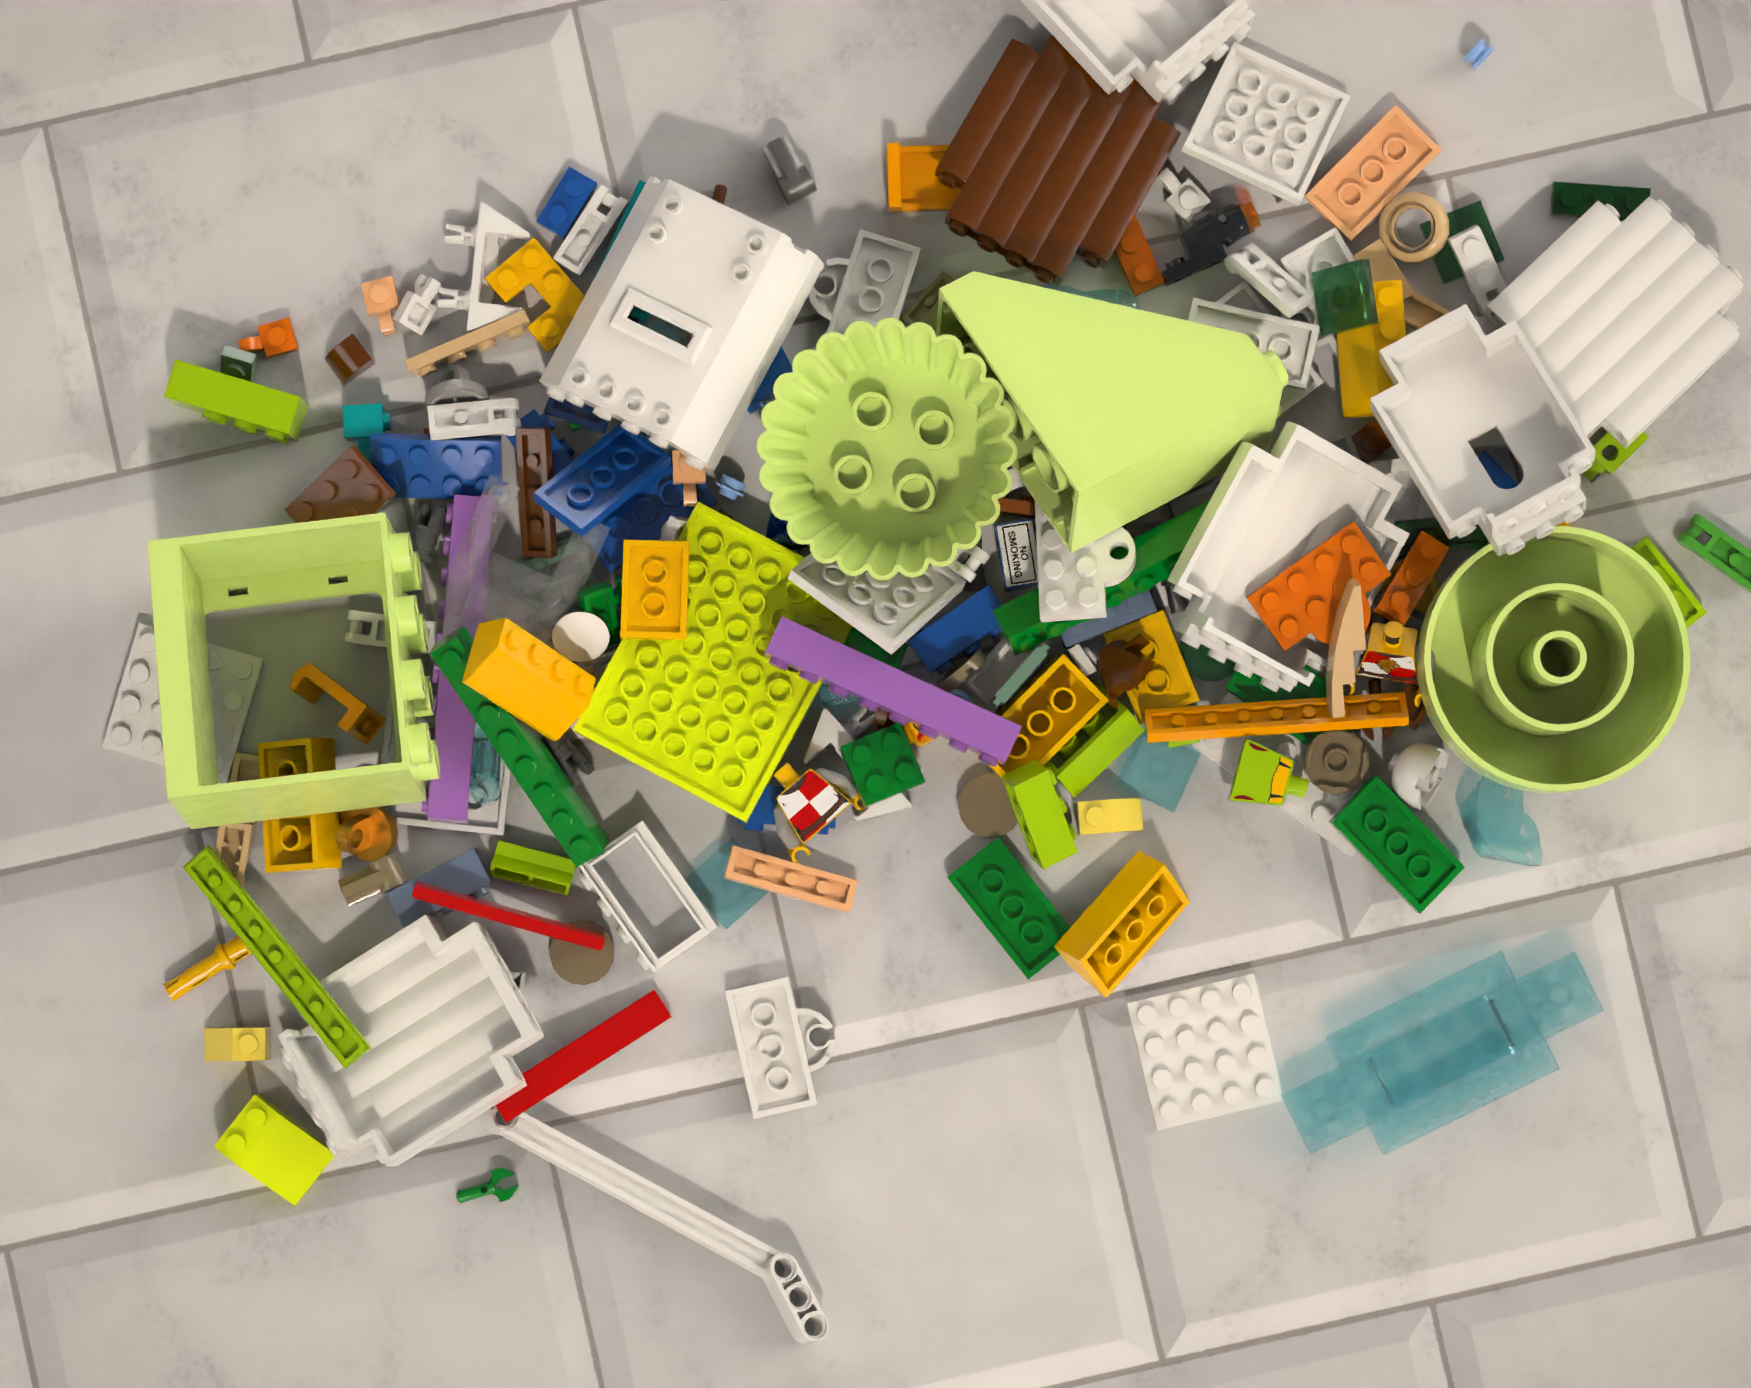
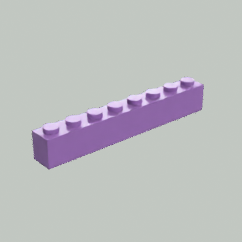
M783 616L764 655L770 658L768 663L776 668L786 671L790 667L800 672L798 677L816 685L817 681H821L830 686L828 691L842 698H846L848 694L860 699L858 703L860 706L873 712L880 708L890 713L888 716L890 720L906 726L907 722L919 726L918 732L929 738L936 739L937 736H941L949 740L948 746L962 753H966L967 749L980 754L978 760L993 767H996L997 763L1004 765L1022 727Z

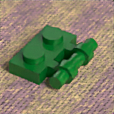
M622 574L615 577L617 586L614 590L611 584L604 581L577 591L580 612L594 614L606 624L609 631V644L607 647L620 643ZM619 604L620 612L617 616L615 605Z

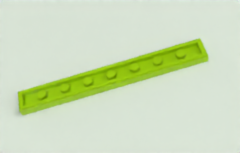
M206 846L183 866V869L345 1069L349 1068L372 1048L210 846Z

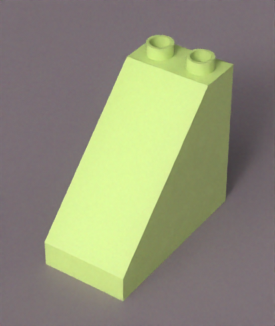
M975 271L939 288L936 337L943 334L957 337L962 343L963 354L973 353L980 356L986 364L987 372L985 377L993 378L1002 385L1004 398L1001 406L1007 407L1014 417V428L1008 437L1014 441L1018 452L1017 458L1011 466L1070 553L1226 472L1242 441L1253 444L1264 451L1271 446L1276 419L1281 417L1282 414L1280 400L1283 387L1287 386L1289 382L1288 374L1275 352L1268 350L1261 354L1247 334Z

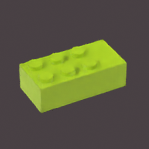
M176 359L164 397L174 405L202 413V417L207 418V421L226 426L227 421L233 422V426L238 427V430L252 435H257L258 430L265 432L264 435L268 436L270 440L286 445L289 440L298 442L309 407L299 396Z

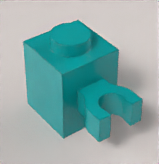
M382 403L343 405L344 438L348 442L358 441V449L369 462H371V433H386V431L392 430L391 412H385V407Z

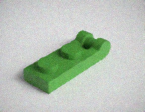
M1694 514L1689 521L1691 526L1686 533L1682 532L1676 541L1751 593V551L1704 517ZM1702 532L1710 536L1705 545L1697 541Z

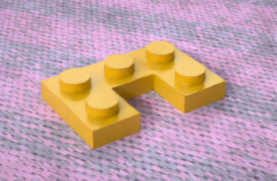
M532 238L485 277L486 283L505 305L529 285L547 303L550 308L527 327L528 332L547 354L559 345L585 297L535 238Z

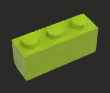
M1033 760L1001 776L1031 859L1041 868L1046 869L1078 853L1074 843L1077 835L1071 823L1067 822L1064 813L1067 812V807L1062 797L1056 794L1054 785L1057 784V780L1050 767L1045 768L1037 760Z

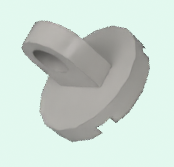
M451 364L445 370L441 383L429 389L426 394L425 410L428 416L427 406L489 400V393L483 385L470 380L467 368Z

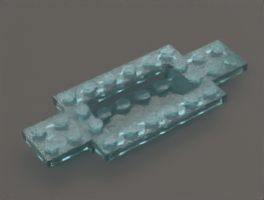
M1498 951L1324 1036L1338 1063V1067L1280 1095L1309 1154L1369 1126L1382 1155H1385L1559 1070L1560 1067L1546 1039L1604 1011L1575 951L1517 979L1503 952ZM1511 1053H1514V1054H1512V1055H1510V1056H1508V1057H1506V1058H1504V1059H1501V1058H1503V1057H1505V1056H1507V1055H1509V1054H1511ZM1472 1072H1475V1073H1473V1074H1471V1075H1469V1076H1467V1077H1465V1078H1463V1079H1461V1080H1459V1081H1457V1082H1455V1083H1452V1082H1454V1081H1456V1080H1458V1079H1460V1078H1462V1077H1464V1076H1466V1075H1468V1074H1470V1073H1472ZM1423 1096H1426V1097H1424V1098H1422V1099H1420V1100H1418V1101H1416V1102H1414V1103H1412V1104H1410V1105H1408V1106H1406V1107H1403V1106H1405V1105H1407V1104H1409V1103H1411V1102H1413V1101H1415V1100H1417V1099H1419V1098H1421V1097H1423Z

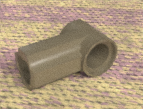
M396 853L380 858L370 863V867L338 880L340 890L348 906L355 905L379 893H388L408 882Z

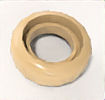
M1406 192L1394 197L1384 207L1379 219V237L1394 258L1406 263L1424 262L1435 257L1445 246L1449 236V218L1445 208L1435 197L1423 192ZM1411 208L1424 211L1431 222V232L1428 239L1423 244L1415 247L1405 244L1397 233V223L1400 216Z

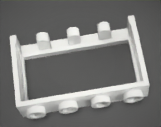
M643 820L608 844L602 853L579 866L582 872L578 874V877L588 891L594 888L601 899L597 901V904L607 917L613 914L620 924L615 928L626 944L632 941L639 952L634 956L645 971L651 968L653 972H657L719 928ZM634 836L637 837L701 928L659 959L593 867V865Z

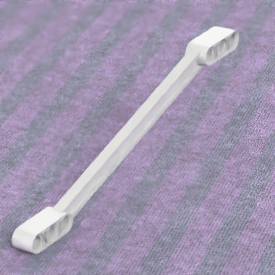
M495 1106L479 1115L488 1132L505 1137L762 1277L795 1341L801 1344H808L821 1340L826 1336L829 1327L827 1318L800 1266L792 1255L777 1251L524 1112L509 1121L506 1126H502L496 1121L497 1109ZM776 1261L780 1262L784 1267L783 1277H779L774 1271ZM791 1290L795 1291L799 1296L797 1307L790 1302L789 1294ZM806 1320L811 1321L814 1325L813 1336H810L805 1331L804 1325Z

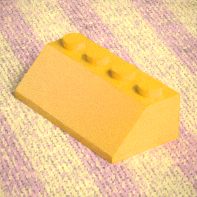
M1402 280L1367 282L1333 289L1342 418L1374 416L1370 410V398L1394 386L1380 363L1379 350L1406 336Z
M507 618L478 624L462 679L464 684L552 741H557L588 708L596 678Z
M1057 653L996 714L1022 727L1004 765L997 763L996 767L986 765L1000 778L1033 760H1037L1044 766L1108 702V699L1064 654Z
M310 737L258 743L260 779L336 770L334 738ZM338 812L262 821L265 873L342 868L341 851L338 849L336 842L339 830Z
M1138 850L1054 947L1076 973L1102 996L1107 998L1186 908L1190 901L1163 863Z

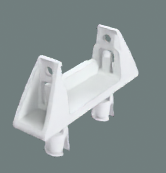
M480 202L478 224H475V227L447 223L446 230L459 235L445 236L444 238L445 244L473 246V249H475L471 288L468 291L446 289L444 287L439 288L440 295L454 299L438 300V308L466 310L468 313V333L523 310L522 307H508L500 305V303L492 304L495 292L486 283L485 277L498 267L499 238H504L505 240L515 238L531 240L529 232L485 203Z
M861 707L843 723L842 721L838 722L824 708L803 762L807 765L823 750L826 752L830 744L835 747V751L842 758L839 747L857 740V737L873 723L875 714L860 722L859 720L868 711V709ZM900 793L863 809L854 817V820L857 822L911 808L912 804Z

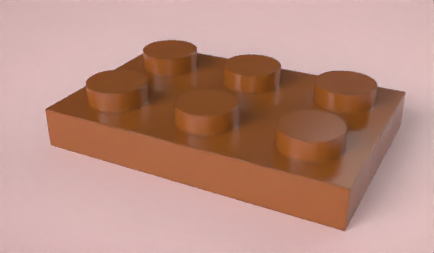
M354 445L350 446L284 510L295 523L377 514L397 494Z

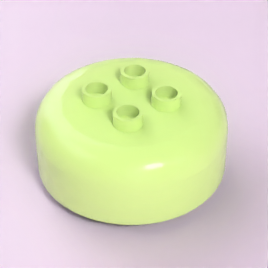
M1554 526V531L1542 539H1537L1536 537L1525 542L1524 548L1512 555H1508L1506 552L1498 557L1491 544L1486 545L1462 562L1440 586L1428 607L1419 633L1418 685L1423 704L1437 733L1450 750L1474 771L1503 786L1533 793L1572 792L1600 785L1630 771L1647 758L1666 737L1679 714L1688 687L1690 673L1689 638L1683 615L1670 588L1659 573L1634 550L1604 534L1583 528ZM1431 650H1432V651L1434 652V654H1435V680H1434V682H1433L1432 668H1431Z

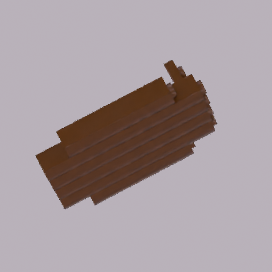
M1053 35L1050 36L1040 54L1028 45L1011 39L936 168L935 176L939 177V181L943 185L951 189L956 187L961 189L948 211L944 223L948 225L949 230L960 237L968 236L977 241V245L981 249L989 253H999L1005 257L1006 262L1018 269L1024 267L1033 272V276L1038 281L1047 285L1051 283L1056 286L1060 285L1076 254L1081 257V261L1086 265L1105 269L1175 147L1181 132L1170 124L1154 118L1164 99L1157 103L1132 75L1131 77L1134 80L1126 89L1120 93L1116 89L1108 95Z

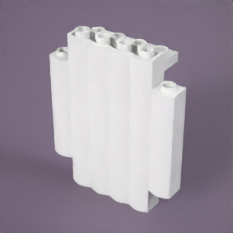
M1020 0L1108 95L1116 89L1119 93L1126 89L1134 80L1131 77L1132 75L1157 103L1165 98L1171 101L1182 91L1181 83L1188 78L1191 81L1197 79L1206 70L1204 66L1206 62L1211 58L1215 62L1218 61L1229 50L1228 43L1234 39L1240 42L1252 30L1249 25L1255 17V14L1248 5L1250 0Z
M1648 197L1622 223L1619 220L1620 214L1612 205H1603L1597 201L1487 306L1485 315L1499 328L1514 320L1516 321L1588 439L1602 426L1625 449L1737 342L1740 335L1737 331L1738 325L1736 322L1724 314L1728 311L1731 302L1742 291L1744 286L1741 282L1742 276L1732 266L1725 267L1717 260L1719 258L1717 252L1706 243L1702 245L1696 241L1692 228L1683 221L1678 223L1670 216V208L1660 199L1655 201Z
M1289 421L1284 426L1270 454L1253 444L1242 441L1167 581L1175 584L1174 592L1190 600L1175 628L1176 631L1183 634L1181 641L1196 649L1199 648L1200 644L1209 648L1208 656L1223 664L1226 659L1235 662L1236 664L1233 669L1251 678L1253 673L1262 677L1260 684L1274 692H1277L1279 687L1291 692L1293 686L1296 687L1298 682L1310 686L1315 675L1303 668L1305 664L1319 672H1322L1324 667L1327 668L1329 645L1317 640L1310 633L1292 647L1283 651L1246 597L1351 521L1356 523L1388 571H1390L1409 533L1384 520L1403 484L1304 427ZM1384 581L1365 594L1370 606Z
M424 915L319 981L372 1046L368 1052L349 1068L345 1069L310 1025L301 1031L287 1029L277 1035L281 1042L278 1045L282 1053V1062L289 1071H293L297 1082L296 1088L304 1099H308L312 1110L311 1116L314 1122L325 1131L326 1144L331 1153L338 1156V1158L349 1159L374 1143L375 1147L373 1150L378 1160L382 1164L391 1167H397L526 1087L525 1079L512 1057L544 1037L537 1020L530 1011L523 994L514 982L507 965L498 953L484 925L473 922L447 938L437 919L430 915Z

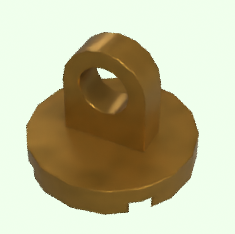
M387 806L341 811L336 838L338 849L342 852L353 854L364 861H376L387 856L395 848L398 838L397 823L393 814L389 815L385 809Z

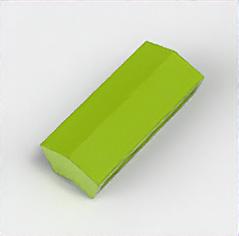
M498 840L489 876L568 896L574 880L576 866L571 859Z

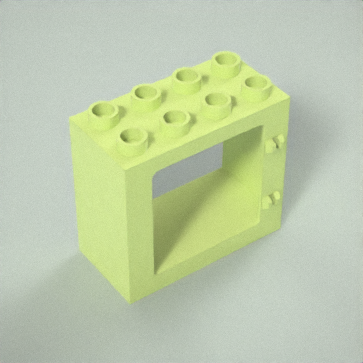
M385 512L147 541L167 799L191 829L426 801L425 781L440 779V762L436 740L430 739L428 724H419V717L434 715V699L431 680L429 676L425 677L422 660H413V654L428 652V635L424 614H419L416 596H407V592L422 590L423 586L418 551H413L409 532L395 533ZM348 578V582L329 584V579L340 581ZM248 590V594L230 596L229 591L240 593ZM367 593L380 595L383 601L396 743L395 760L389 764L220 784L216 756L206 615L217 611Z

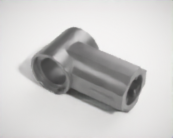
M787 135L779 137L763 147L764 154L777 176L776 182L788 205L817 191L805 165L802 166Z

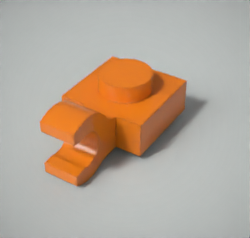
M289 317L257 326L260 336L238 340L241 350L251 353L265 350L267 359L299 350Z

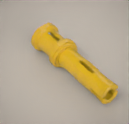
M236 936L225 944H217L216 948H214V953L186 969L175 978L165 982L163 986L168 996L175 1002L224 969L233 970L236 968L237 962L252 953L241 939Z

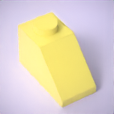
M1141 798L1107 799L1076 803L1078 836L1143 831Z
M270 1027L204 1028L205 1061L271 1060Z

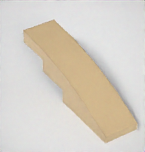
M1355 578L1348 579L1336 612L1329 642L1326 671L1327 711L1332 718L1345 717L1343 685L1356 683L1353 651L1366 650L1361 585Z
M236 751L230 783L260 779L258 754ZM257 821L222 825L218 829L215 853L242 886L245 881Z

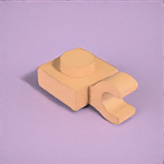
M388 276L361 283L369 317L378 315L381 332L384 336L397 333L394 320L392 319V311L397 310L400 303L394 278Z
M672 450L673 485L683 484L684 507H695L697 504L696 484H706L705 467L702 471L691 467L684 462L686 457L679 450Z

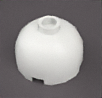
M1414 743L1406 747L1400 755L1396 753L1389 763L1388 771L1392 772L1391 784L1397 797L1421 810V806L1424 808L1428 806L1442 782V779L1438 778L1439 769L1446 770L1449 757L1448 751L1427 743Z

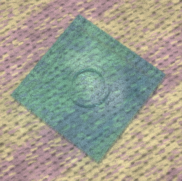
M1143 727L1145 731L1135 740L1114 786L1174 813L1201 753L1184 745L1168 748L1167 742L1147 743L1146 728Z
M733 838L685 879L692 891L726 929L770 892L723 878L731 847L733 845L740 847Z

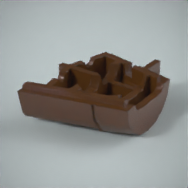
M1141 633L1129 642L1125 640L1110 642L1099 651L1096 657L1098 671L1112 709L1119 706L1116 697L1122 695L1124 691H1130L1134 688L1136 690L1140 689L1138 685L1143 680V676L1147 675L1156 663L1141 652L1150 643Z

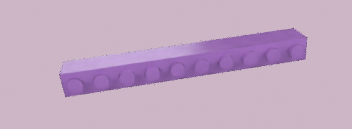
M454 495V504L447 503L446 523H452L451 536L445 535L443 555H449L448 567H442L441 587H446V599H439L438 619H444L443 632H436V642L462 626L466 628L474 640L478 624L484 622L494 507L493 498ZM434 663L432 683H438L437 696H433L434 715H436L435 728H429L430 739L436 740L440 779L430 780L429 793H426V801H422L421 812L427 813L428 821L467 824L476 720L441 669Z

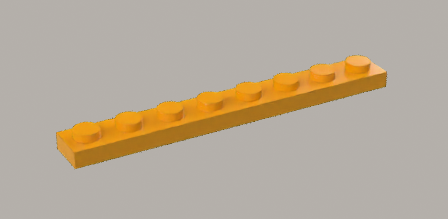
M1405 692L1344 696L1345 717L1337 718L1331 717L1327 711L1326 697L1144 709L1147 743L1407 726L1409 714Z

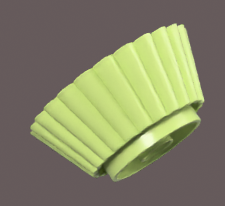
M891 317L882 319L875 327L865 321H856L846 328L844 335L838 332H828L822 335L816 344V350L807 349L799 352L792 362L793 372L784 373L776 379L773 386V394L776 400L766 404L761 412V421L767 430L759 436L756 444L757 453L761 459L766 461L759 472V480L767 491L773 492L770 498L771 512L780 520L788 521L787 533L791 540L801 545L810 544V552L818 562L826 564L837 561L841 571L851 576L860 575L867 570L873 578L881 581L891 579L898 571L907 577H918L927 570L929 563L936 567L947 566L954 561L957 555V548L964 550L974 547L981 538V526H988L998 519L1000 514L998 499L1007 495L1012 488L1013 479L1007 468L1014 463L1018 453L1016 444L1008 437L1014 428V417L1007 407L1001 406L1004 398L1002 385L993 378L985 377L987 372L986 364L980 356L973 353L963 354L962 343L957 337L950 334L936 337L932 327L923 322L913 323L906 328L901 321Z

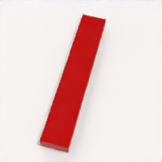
M415 881L412 891L413 898L597 951L602 950L605 942V935L423 882Z
M651 991L524 1072L522 1075L527 1086L495 1105V1108L505 1123L511 1121L672 1016L656 991Z

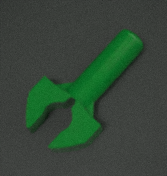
M502 1167L491 1170L492 1176L488 1182L458 1190L456 1198L459 1203H464L492 1194L498 1197L499 1202L509 1200L515 1194L519 1185L508 1189H502L495 1185L499 1183L502 1177H509L515 1175V1173Z

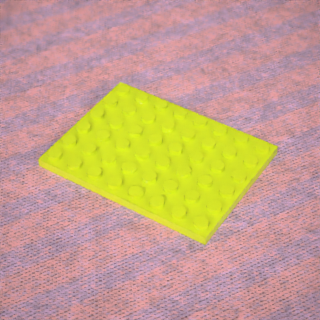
M697 502L677 541L690 542L687 641L622 639L591 695L588 708L579 717L573 731L747 823L823 683L821 681H817L816 685L798 677L800 672L788 667L784 671L768 663L770 658L764 655L781 617L783 616L841 644H844L853 626L788 579L790 571L805 557Z

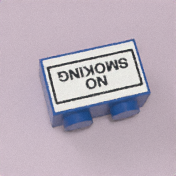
M1034 519L995 525L994 531L1004 591L1037 587V543Z

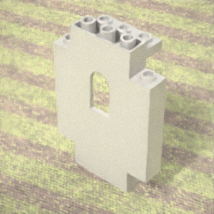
M1464 304L1379 350L1380 363L1394 386L1370 398V410L1449 540L1455 536L1462 538L1469 535L1476 529L1475 525L1479 524L1498 557L1506 552L1508 555H1512L1524 548L1525 542L1534 537L1542 539L1554 531V526L1563 521L1571 523L1584 514L1583 511L1586 510L1587 499L1580 489L1581 477L1579 474L1592 466L1596 450L1515 320L1485 335L1467 304ZM1496 427L1523 470L1521 483L1512 489H1501L1492 482L1469 444L1473 439Z

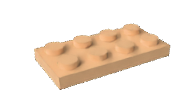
M1395 105L1304 198L1334 228L1336 227L1338 232L1350 243L1442 150Z

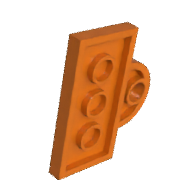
M1351 521L1249 594L1246 599L1283 651H1286L1310 633L1317 640L1329 645L1336 612L1348 579L1355 578L1361 585L1364 630L1366 631L1370 622L1371 609L1365 594L1391 576V573L1356 523Z

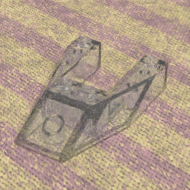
M490 475L449 568L442 638L464 626L474 640L479 623L507 618L548 646L552 641V633L556 623L565 615L574 612L579 601L577 591L584 589L610 528L598 523L582 537L573 531L553 577L493 552L516 502L520 488Z

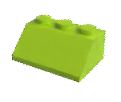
M1092 679L1091 682L1107 698L1105 689ZM1108 701L1044 765L1045 768L1050 767L1057 782L1074 798L1145 731L1130 711L1119 701V706L1113 709Z

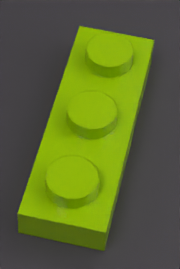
M1645 536L1631 547L1632 550L1644 558L1659 573L1668 585L1679 605L1686 629L1707 613L1648 536Z

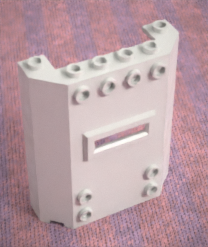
M650 176L539 381L547 388L546 394L562 403L566 399L580 408L585 403L594 408L593 413L606 421L610 422L613 417L622 422L620 425L622 428L635 435H638L640 431L650 435L648 440L663 449H666L668 445L678 449L686 457L684 462L700 471L706 467L714 471L822 271L824 264L810 250H803L791 243L792 239L784 233L670 179L664 178L663 182H660L661 180ZM633 306L692 333L693 336L687 347L628 319Z

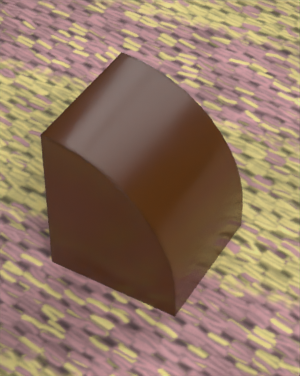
M353 333L335 346L325 357V361L343 386L375 364Z

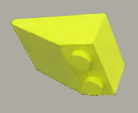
M260 1093L255 1094L214 1145L217 1150L237 1166L294 1206L297 1205L335 1156L325 1144Z

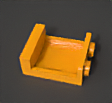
M887 143L889 213L950 210L961 189L957 187L955 189L948 188L939 181V177L935 176L936 168L949 145L900 146V143Z
M309 662L305 666L300 667L292 677L289 689L310 703L315 704L324 691H326L346 706L349 710L337 725L366 745L369 744L387 720L331 676Z

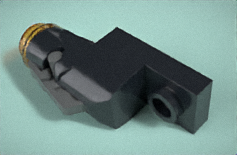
M1241 202L1237 205L1231 204L1194 214L1192 225L1188 226L1180 237L1189 260L1184 261L1183 257H1179L1165 264L1167 269L1161 274L1165 281V286L1167 287L1225 261L1227 254L1223 248L1224 245L1228 248L1240 238L1254 233L1255 228L1261 226L1253 204L1249 202L1244 205Z

